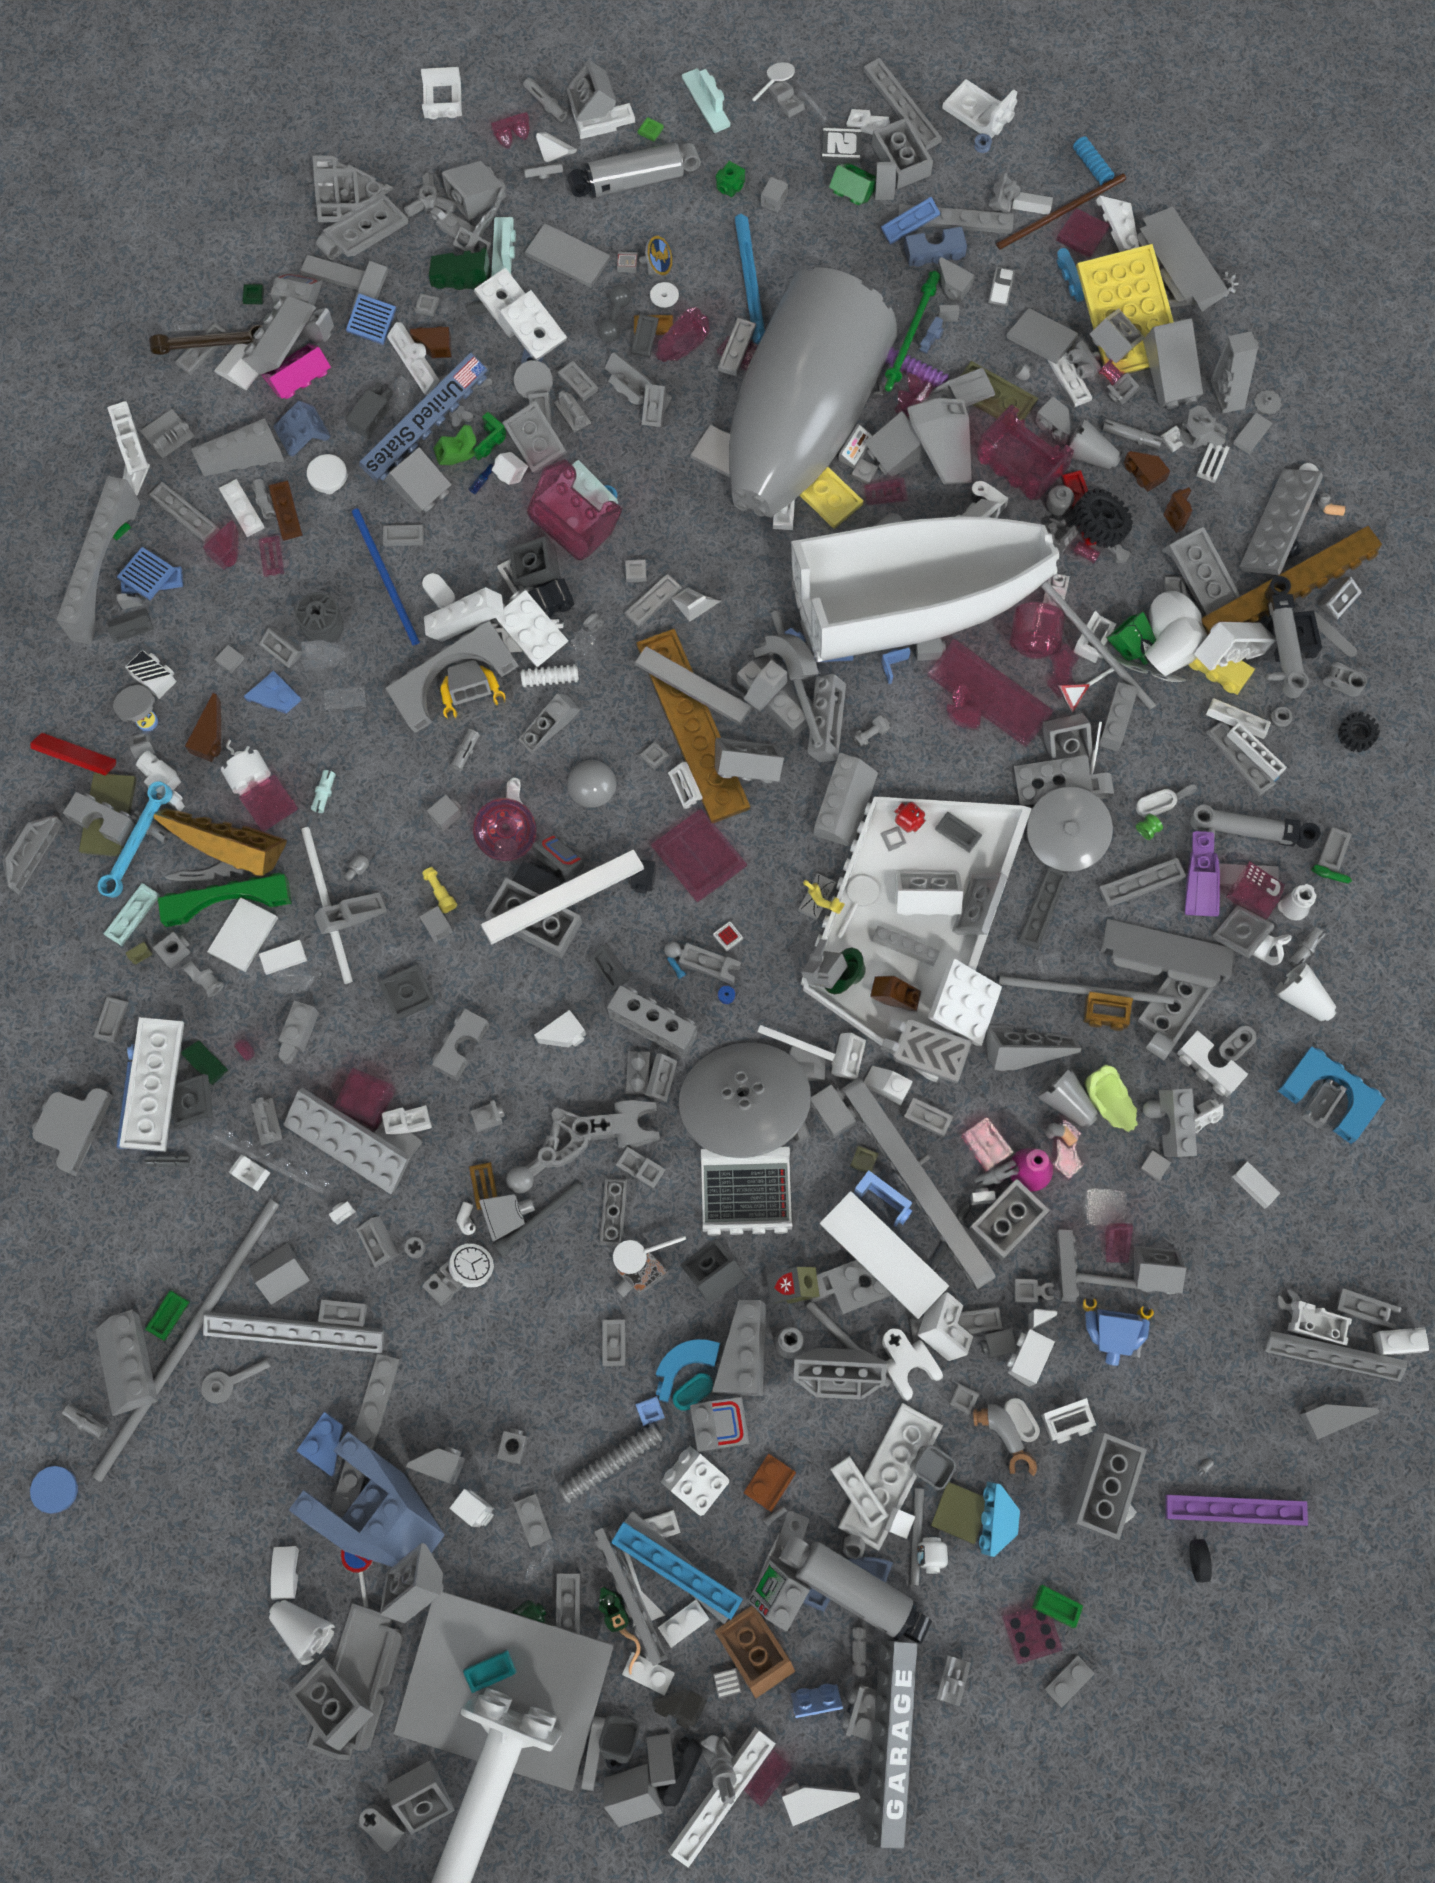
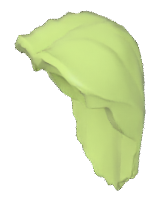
M1109 1065L1102 1066L1084 1081L1086 1092L1094 1107L1101 1113L1103 1118L1108 1120L1113 1127L1122 1128L1130 1132V1130H1134L1135 1126L1138 1125L1136 1121L1137 1108L1133 1105L1127 1088L1121 1081L1117 1070Z

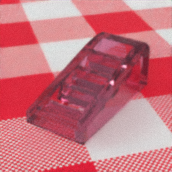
M904 477L865 486L867 505L908 501ZM896 488H900L901 493H897ZM884 489L883 497L880 495V490ZM888 489H892V495H889ZM873 490H876L877 498L872 497Z

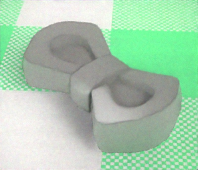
M1120 544L1112 548L1110 546L1106 548L1114 554L1116 563H1125L1130 557V551L1122 549Z

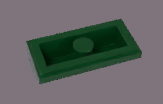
M200 1041L195 1042L180 1053L201 1075H208L211 1085L216 1083L228 1071Z

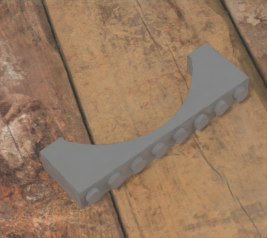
M112 476L107 477L57 616V622L71 641L91 645L97 628L95 620L97 582L105 552L119 527L128 520H135L140 506V501L126 479Z

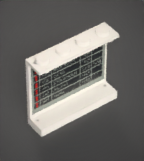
M779 1147L769 1153L749 1158L725 1157L710 1152L707 1149H701L703 1232H707L710 1236L721 1235V1231H730V1235H742L743 1231H752V1234H765V1230H774L776 1234L788 1233V1229H792L790 1148Z

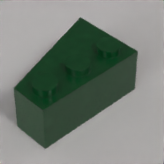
M481 248V252L471 253L470 250L464 251L463 255L454 256V253L431 256L429 269L431 287L437 289L474 290L490 278L491 268L487 248Z

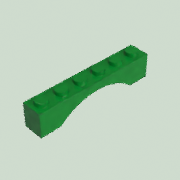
M274 873L266 878L252 877L248 881H231L223 886L210 885L202 890L189 889L185 893L180 894L167 893L164 897L158 898L160 921L165 927L187 924L204 908L217 902L240 899V897L263 903L270 908L292 904L289 880L285 874Z

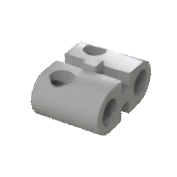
M449 1261L422 1286L440 1306L446 1304L463 1287V1283L456 1282L449 1272Z

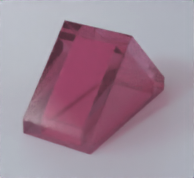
M1110 1223L1105 1227L1106 1262L1129 1263L1133 1224Z

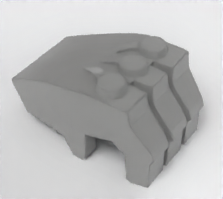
M1050 518L1045 524L1047 532L1052 535L1054 547H1057L1061 553L1064 552L1078 534L1077 527L1075 525L1071 528L1068 527L1064 519L1059 521Z

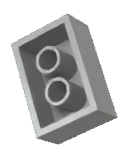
M907 117L873 131L872 147L880 161L896 162V189L931 176L933 160Z
M1016 1179L976 1220L968 1231L1001 1262L1050 1210Z

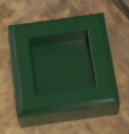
M244 284L243 304H263V284Z

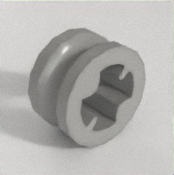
M594 613L584 621L583 626L588 628L589 633H594L602 627L604 621L599 619L597 613Z
M412 1237L406 1241L404 1249L409 1257L419 1258L424 1254L426 1246L420 1238ZM419 1242L418 1246H421L420 1251L416 1250L415 1254H412V1250L409 1249L410 1245Z

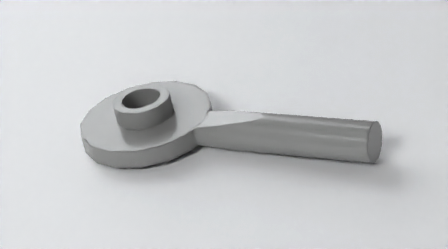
M267 1358L232 1376L218 1371L210 1373L202 1382V1395L210 1403L219 1404L225 1402L232 1395L234 1384L271 1367L270 1360Z

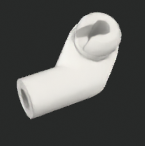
M463 1202L456 1222L462 1233L471 1235L476 1231V1225L469 1217L473 1205Z

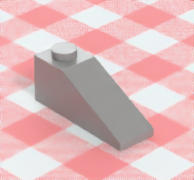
M1316 1402L1304 1407L1306 1412L1300 1414L1311 1440H1317L1380 1412L1378 1408L1330 1404L1318 1406Z

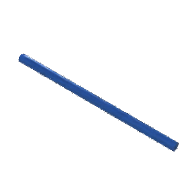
M359 509L352 510V515L408 637L414 646L420 643Z

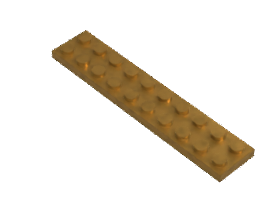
M675 629L636 642L640 654L647 646L693 673ZM648 673L684 760L687 762L703 799L701 800L711 824L750 810V804L738 777L723 778L715 769L716 738H721L709 708Z

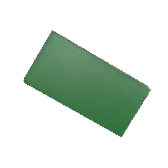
M170 1290L145 1330L165 1341L190 1301Z
M1039 1585L1032 1608L1071 1628H1076L1083 1605L1044 1585Z

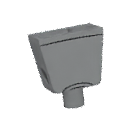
M515 1194L479 1200L492 1241L524 1225L525 1222L522 1215L535 1211L531 1198L518 1202Z

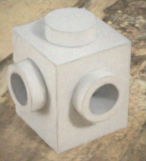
M512 452L499 454L496 457L492 471L497 475L498 479L510 485L521 481L528 466Z

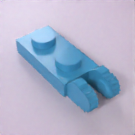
M1061 248L1057 252L1058 267L1062 269L1064 280H1068L1070 284L1068 288L1071 297L1075 296L1077 302L1083 301L1084 293L1077 268L1068 249Z

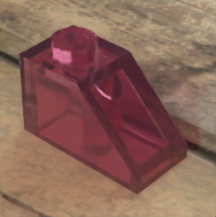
M232 520L203 546L207 556L223 570L233 566L238 558L239 531Z

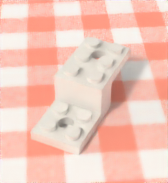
M506 268L474 289L475 294L508 337L511 338L516 335L535 361L566 341L567 336L532 290L525 294ZM503 291L506 293L507 298L499 299L496 293ZM540 329L544 332L545 336L537 338L534 335V331Z

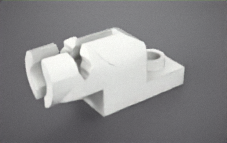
M150 751L144 752L136 764L138 769L147 777L144 783L148 788L157 781L170 786L173 795L168 804L181 812L185 807L181 801L183 798L174 791L181 783L177 772L162 760L156 758ZM161 786L156 789L157 795L163 798L166 793L165 787Z

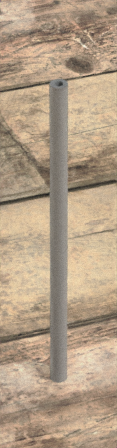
M1046 581L1041 586L1043 590L1128 685L1138 687V698L1151 710L1156 704L1049 582Z
M773 611L771 616L777 634H785L779 612ZM793 680L814 745L816 747L821 746L823 742L802 680Z
M1000 976L999 980L1000 985L1087 995L1089 992L1129 997L1139 1001L1165 1004L1174 1003V996L1005 976Z

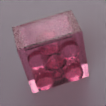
M352 1068L333 1107L346 1116L377 1129L382 1120V1113L386 1112L396 1089L390 1083Z

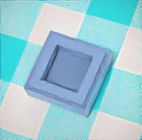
M657 1396L635 1404L643 1426L665 1418Z

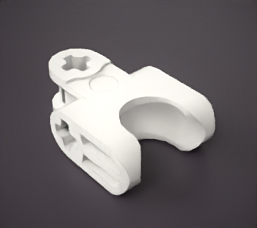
M890 1329L884 1334L882 1345L890 1357L886 1361V1373L904 1400L908 1401L912 1398L913 1391L909 1386L907 1378L912 1368L918 1367L925 1370L929 1377L935 1381L943 1378L942 1371L921 1340L911 1345L905 1334L899 1329ZM890 1335H892V1337L899 1338V1341L897 1342V1347L895 1344H889V1341L891 1340Z

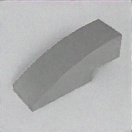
M374 893L342 900L338 905L320 908L314 916L321 934H326L362 923L386 913L387 910L380 893Z

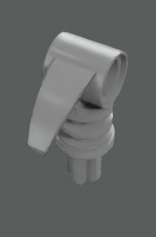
M711 1735L700 1741L704 1747L703 1754L706 1762L711 1767L713 1786L720 1791L721 1801L724 1804H732L736 1797L733 1786L737 1781L731 1762L734 1752L726 1737L720 1738Z

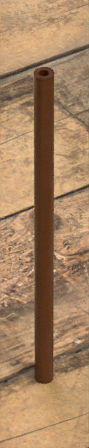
M1122 173L997 242L996 246L1001 250L1126 180L1125 174Z

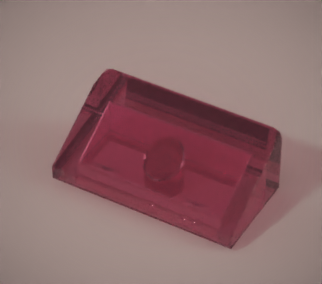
M773 1750L748 1782L744 1791L762 1807L790 1772L792 1766Z

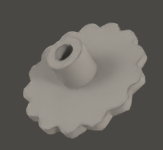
M1261 391L1254 399V406L1262 414H1275L1282 405L1281 398L1274 391Z

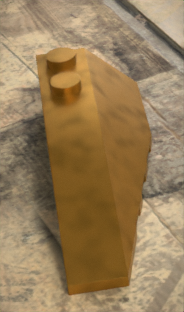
M165 808L155 813L153 817L170 832L196 849L222 862L233 865L236 869H245L257 876H263L274 869L287 844L286 839L251 827L243 826L242 829L232 827V823L225 821L223 824H216L211 822V818H192V814Z

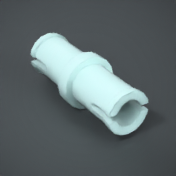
M323 770L319 786L315 788L316 795L311 806V810L314 812L318 808V813H323L327 799L332 794L331 787L336 777V774L330 771L329 777V770Z

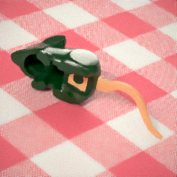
M603 1586L600 1588V1606L598 1608L605 1617L604 1622L611 1632L620 1631L626 1638L633 1640L637 1647L629 1665V1674L631 1675L632 1666L641 1651L640 1642L626 1630L630 1623V1618L621 1603L623 1598L617 1592Z

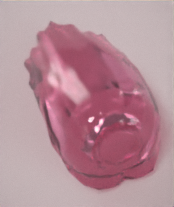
M691 307L681 314L669 331L658 341V351L655 354L658 360L662 362H667L668 360L678 361L701 345L710 331L708 317L701 314L700 309L697 307Z

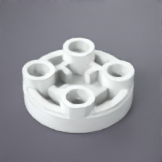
M324 454L314 458L307 468V478L310 485L315 490L326 494H333L340 489L348 477L345 463L339 457L331 454Z

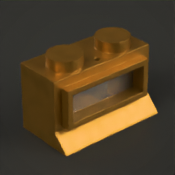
M1089 992L1086 997L1083 1022L1089 1023V1026L1095 1028L1105 1025L1110 1026V1029L1115 1031L1127 1029L1130 1024L1133 998Z

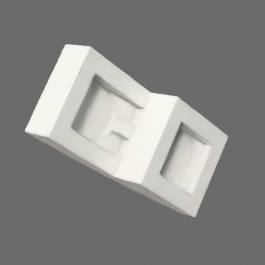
M852 109L847 121V127L861 128V132L873 135L874 130L890 124L889 117L871 116L870 110Z
M426 1105L407 1111L402 1107L382 1113L386 1134L411 1133L432 1128Z

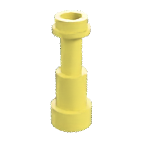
M433 867L424 870L422 873L423 878L426 881L429 880L432 885L433 893L439 902L438 906L442 913H448L455 909L457 903L449 895L446 888L441 886L436 877L437 871Z

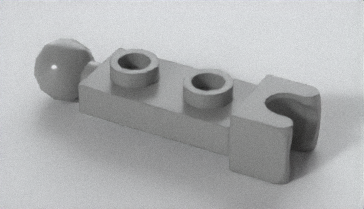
M671 941L664 948V952L669 958L680 957L679 965L717 978L731 985H734L735 977L729 974L728 971L731 969L740 970L741 963L737 960L723 957L689 943H686L684 949H681L677 942Z

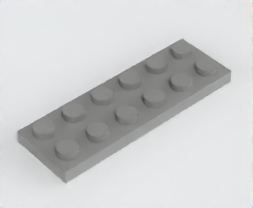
M1282 470L1240 564L1242 571L1280 575L1323 475L1321 471Z
M304 1088L298 1090L284 1122L285 1127L390 1194L395 1192L411 1156Z

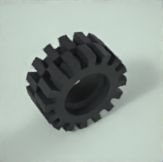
M1355 712L1352 715H1348L1342 722L1338 730L1340 731L1338 738L1341 737L1340 742L1341 744H1346L1344 746L1346 749L1351 747L1350 751L1353 752L1356 749L1357 752L1366 751L1378 739L1380 730H1377L1379 724L1374 725L1376 719L1370 720L1369 717L1371 715L1368 713L1366 716H1363L1364 712H1360L1358 715ZM1354 726L1362 727L1366 732V737L1363 739L1356 738L1352 734L1351 728Z

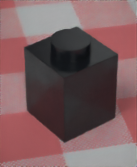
M640 859L644 870L632 875L630 883L631 889H635L634 891L644 894L647 891L652 892L656 862Z

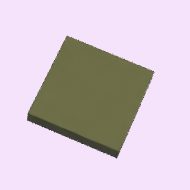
M948 1482L930 1526L975 1544L982 1526L981 1516L985 1508L984 1497Z

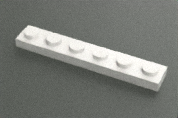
M756 1727L731 1761L737 1778L736 1784L733 1786L736 1796L734 1802L776 1744ZM713 1786L669 1848L668 1852L670 1855L689 1868L734 1803L724 1804L721 1801L720 1791Z

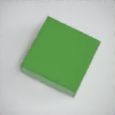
M647 117L638 129V134L654 142L664 126Z

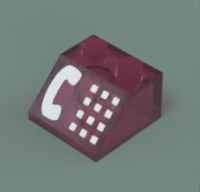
M1249 861L1225 897L1260 917L1268 919L1281 898L1285 884Z

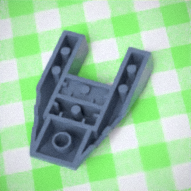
M350 1432L346 1433L333 1451L371 1480L344 1516L340 1517L306 1490L302 1491L289 1509L290 1512L345 1552L391 1567L396 1565L421 1543L426 1544L432 1553L445 1536L405 1474Z

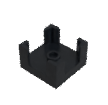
M1314 610L1295 612L1293 614L1300 652L1308 653L1306 659L1316 658L1322 649L1315 612ZM1272 618L1268 624L1271 634L1273 631L1275 633ZM1278 647L1274 651L1276 662H1280Z

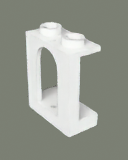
M459 67L421 69L424 118L437 119L438 117L455 118L462 116ZM452 85V102L434 103L433 86Z

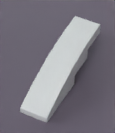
M124 401L107 407L129 475L149 469L128 403Z

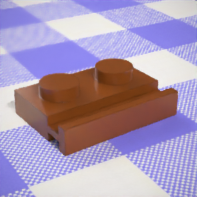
M768 1453L745 1489L744 1494L772 1512L796 1472Z

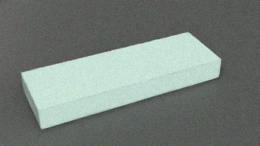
M141 883L104 932V935L120 946H123L160 897V894Z

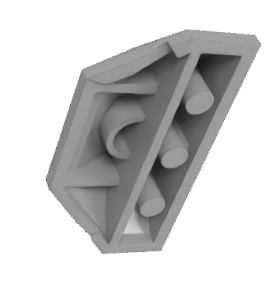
M53 815L24 824L22 829L16 833L12 845L4 852L2 862L8 887L16 894H20L63 825L58 817Z
M816 1348L794 1358V1381L800 1383L815 1397L862 1400L879 1387L881 1388L886 1385L887 1362L865 1350Z

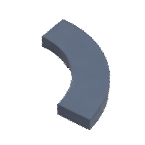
M874 1557L848 1559L885 1583L893 1562ZM810 1587V1591L803 1603L824 1612L830 1599Z

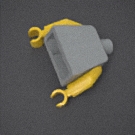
M460 660L455 662V666L449 667L448 676L444 678L440 687L442 701L446 705V708L443 710L444 716L448 719L447 713L453 711L454 717H457V711L452 707L451 703L454 705L490 695L491 691L494 693L493 702L495 705H498L496 700L498 696H501L505 702V694L499 691L498 688L500 686L494 673L484 666H479L475 660L468 662L467 660Z

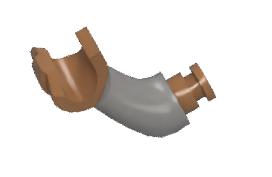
M988 1404V1408H982L981 1411L973 1409L974 1426H978V1423H982L983 1426L989 1425V1429L995 1430L999 1434L1009 1453L1013 1454L1009 1465L1010 1474L1016 1473V1461L1023 1459L1029 1464L1028 1472L1034 1476L1037 1471V1463L1030 1453L1023 1451L1025 1447L1007 1411L996 1404Z

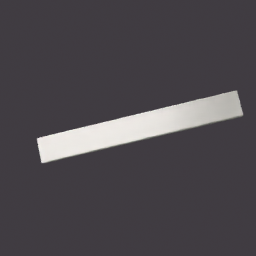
M633 849L482 923L481 927L492 945L644 870V866Z

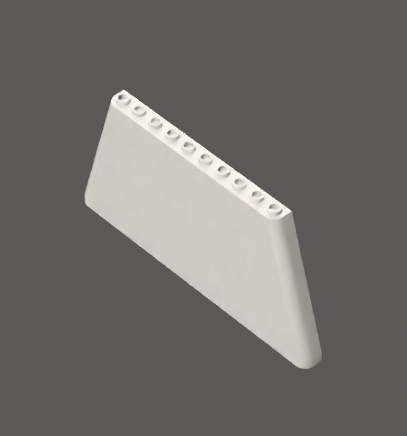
M874 797L872 803L868 802L864 814L867 815L865 822L861 821L858 827L859 839H854L850 851L853 852L851 859L847 858L843 870L846 871L844 878H839L836 887L839 890L836 898L839 899V902L844 903L845 906L840 914L831 911L830 916H825L822 925L825 928L823 935H818L815 943L817 947L820 939L827 940L823 951L841 953L846 948L851 947L858 949L864 958L865 975L860 982L852 984L845 992L835 995L828 993L822 986H809L807 979L803 977L800 984L804 986L803 991L881 1046L884 1038L897 1043L900 1039L901 1034L887 1030L892 1018L904 1023L906 1020L909 1021L911 1019L953 1035V1032L928 1018L949 959L955 958L971 969L976 970L988 934H955L952 930L958 914L954 916L934 914L931 916L923 914H897L896 871L959 872L964 899L972 874L1003 873L1008 878L1032 808L1021 805ZM902 802L905 805L908 802H914L925 812L924 819L926 821L916 833L913 831L907 833L895 823L897 814L894 811ZM947 811L982 834L981 839L970 853L935 830ZM898 826L906 840V844L888 851L880 833ZM898 831L886 835L891 846L902 842ZM857 876L871 877L879 887L877 900L869 906H857L842 938L838 939L837 936L854 905L847 894L850 881ZM877 926L939 950L940 952L934 967L873 942L872 938ZM875 976H896L920 990L921 995L917 1011L884 1005L871 998L870 995ZM913 1068L927 1079L937 1082V1076Z

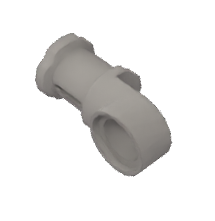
M191 960L182 966L183 970L194 982L204 987L208 997L215 996L224 987V984L221 981L218 982L212 975L213 971L211 969L200 972Z

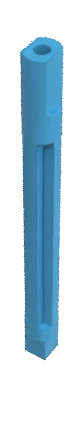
M738 214L735 217V225L750 322L756 323L752 338L753 343L758 345L765 332L752 241L748 217Z

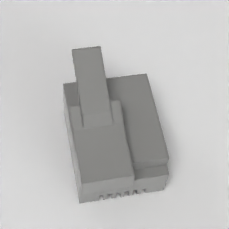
M819 940L814 953H811L808 963L801 971L803 977L807 979L809 986H822L831 989L847 968V963L842 953L823 951L827 940Z

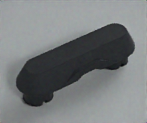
M683 1737L680 1740L682 1745L678 1744L677 1746L678 1751L682 1752L683 1756L675 1776L676 1783L658 1787L661 1789V1791H658L659 1798L664 1806H677L702 1754V1747L696 1739L689 1740L687 1737Z

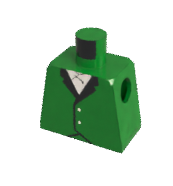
M1140 612L1128 617L1106 638L1125 660L1130 661L1139 658L1142 664L1146 665L1150 661L1145 656V653L1156 642V638L1144 612Z

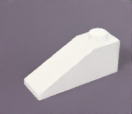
M798 1783L786 1787V1793L782 1794L793 1826L860 1798L856 1790L807 1785L799 1787Z

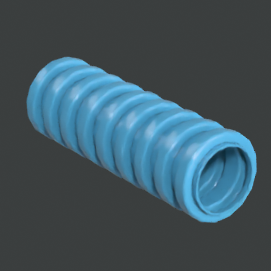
M1083 136L1076 140L1073 145L1074 151H1076L1083 163L1086 164V167L1089 168L1093 176L1096 177L1099 184L1102 185L1104 182L1113 179L1114 172L1111 171L1108 164L1101 158V155L1098 154L1095 147L1088 141V138Z

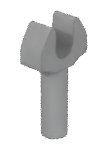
M1289 1289L1286 1290V1293L1291 1299L1290 1303H1285L1280 1295L1276 1297V1303L1280 1311H1289L1293 1316L1292 1304L1299 1301L1300 1297Z

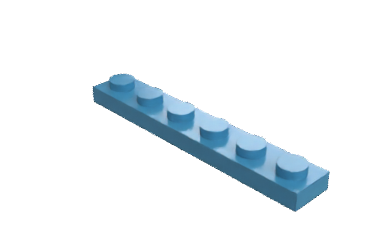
M625 1522L622 1523L611 1542L730 1620L743 1600L738 1594Z

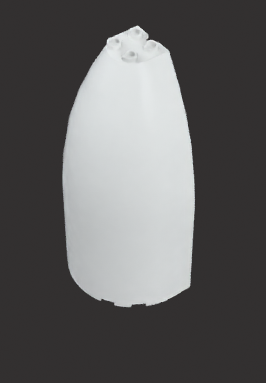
M989 517L919 519L791 541L792 572L797 591L795 593L797 608L800 609V622L807 646L810 648L816 662L917 644L944 637L983 623L1008 610L1031 594L1052 575H1056V561L1059 559L1058 548L1054 547L1052 535L1047 532L1045 525Z

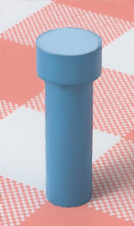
M667 958L678 979L684 977L686 974L681 970L675 959Z

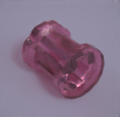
M1110 359L1098 373L1100 375L1103 374L1113 386L1125 372L1120 371Z

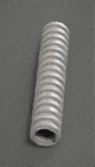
M649 1424V1428H643V1432H637V1436H631V1440L627 1439L625 1444H619V1448H613V1452H607L606 1457L601 1456L600 1461L595 1460L594 1465L589 1464L588 1469L583 1468L582 1473L578 1472L576 1477H570V1481H564V1485H558V1489L565 1501L568 1503L572 1502V1498L576 1499L578 1494H584V1490H590V1486H596L595 1483L597 1481L599 1483L602 1482L601 1479L603 1477L605 1479L608 1478L609 1473L613 1474L615 1469L619 1470L621 1465L625 1466L627 1461L631 1462L633 1457L637 1458L639 1453L643 1454L646 1448L649 1450L652 1444L655 1446L658 1440L661 1442L662 1436L655 1425Z

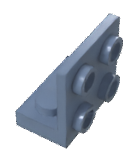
M298 401L273 426L289 456H294L312 438L326 441L331 437L315 407Z

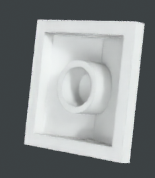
M236 344L214 372L247 390L259 374L242 360L247 345Z

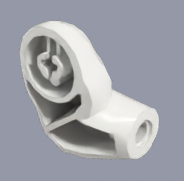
M1166 591L1159 594L1154 599L1149 610L1150 626L1156 642L1147 650L1145 656L1157 670L1167 676L1196 660L1197 657L1194 653L1208 635L1202 625L1201 613L1192 600L1178 591Z

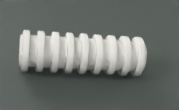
M573 664L571 667L570 665H566V667L561 665L560 668L554 666V668L547 667V669L541 667V670H538V668L531 670L530 668L528 671H525V669L521 671V681L524 688L527 685L533 687L535 684L536 686L543 684L545 686L546 683H549V685H552V683L559 684V682L565 684V681H568V683L575 681L576 683L579 680L576 664Z

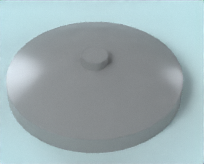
M1077 787L1058 788L1044 795L1031 810L1027 822V838L1035 856L1045 865L1064 872L1080 871L1095 864L1107 851L1113 833L1112 819L1105 804L1093 793Z

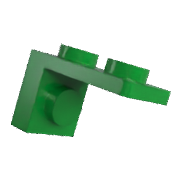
M489 412L484 414L482 418L483 427L490 435L474 448L475 458L478 461L482 457H487L491 453L492 448L497 444L503 443L507 436L505 426Z

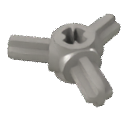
M425 173L422 176L423 187L420 189L419 195H417V200L404 207L406 215L412 217L423 209L424 211H432L434 207L454 212L456 202L442 197V194L434 186V176Z

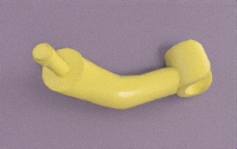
M807 880L803 881V884L809 887L808 893L818 906L828 908L840 914L845 906L844 903L839 902V899L836 897L833 901L825 900L817 883L810 884Z

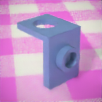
M909 648L893 649L887 654H883L881 663L889 684H892L893 680L889 664L909 659Z

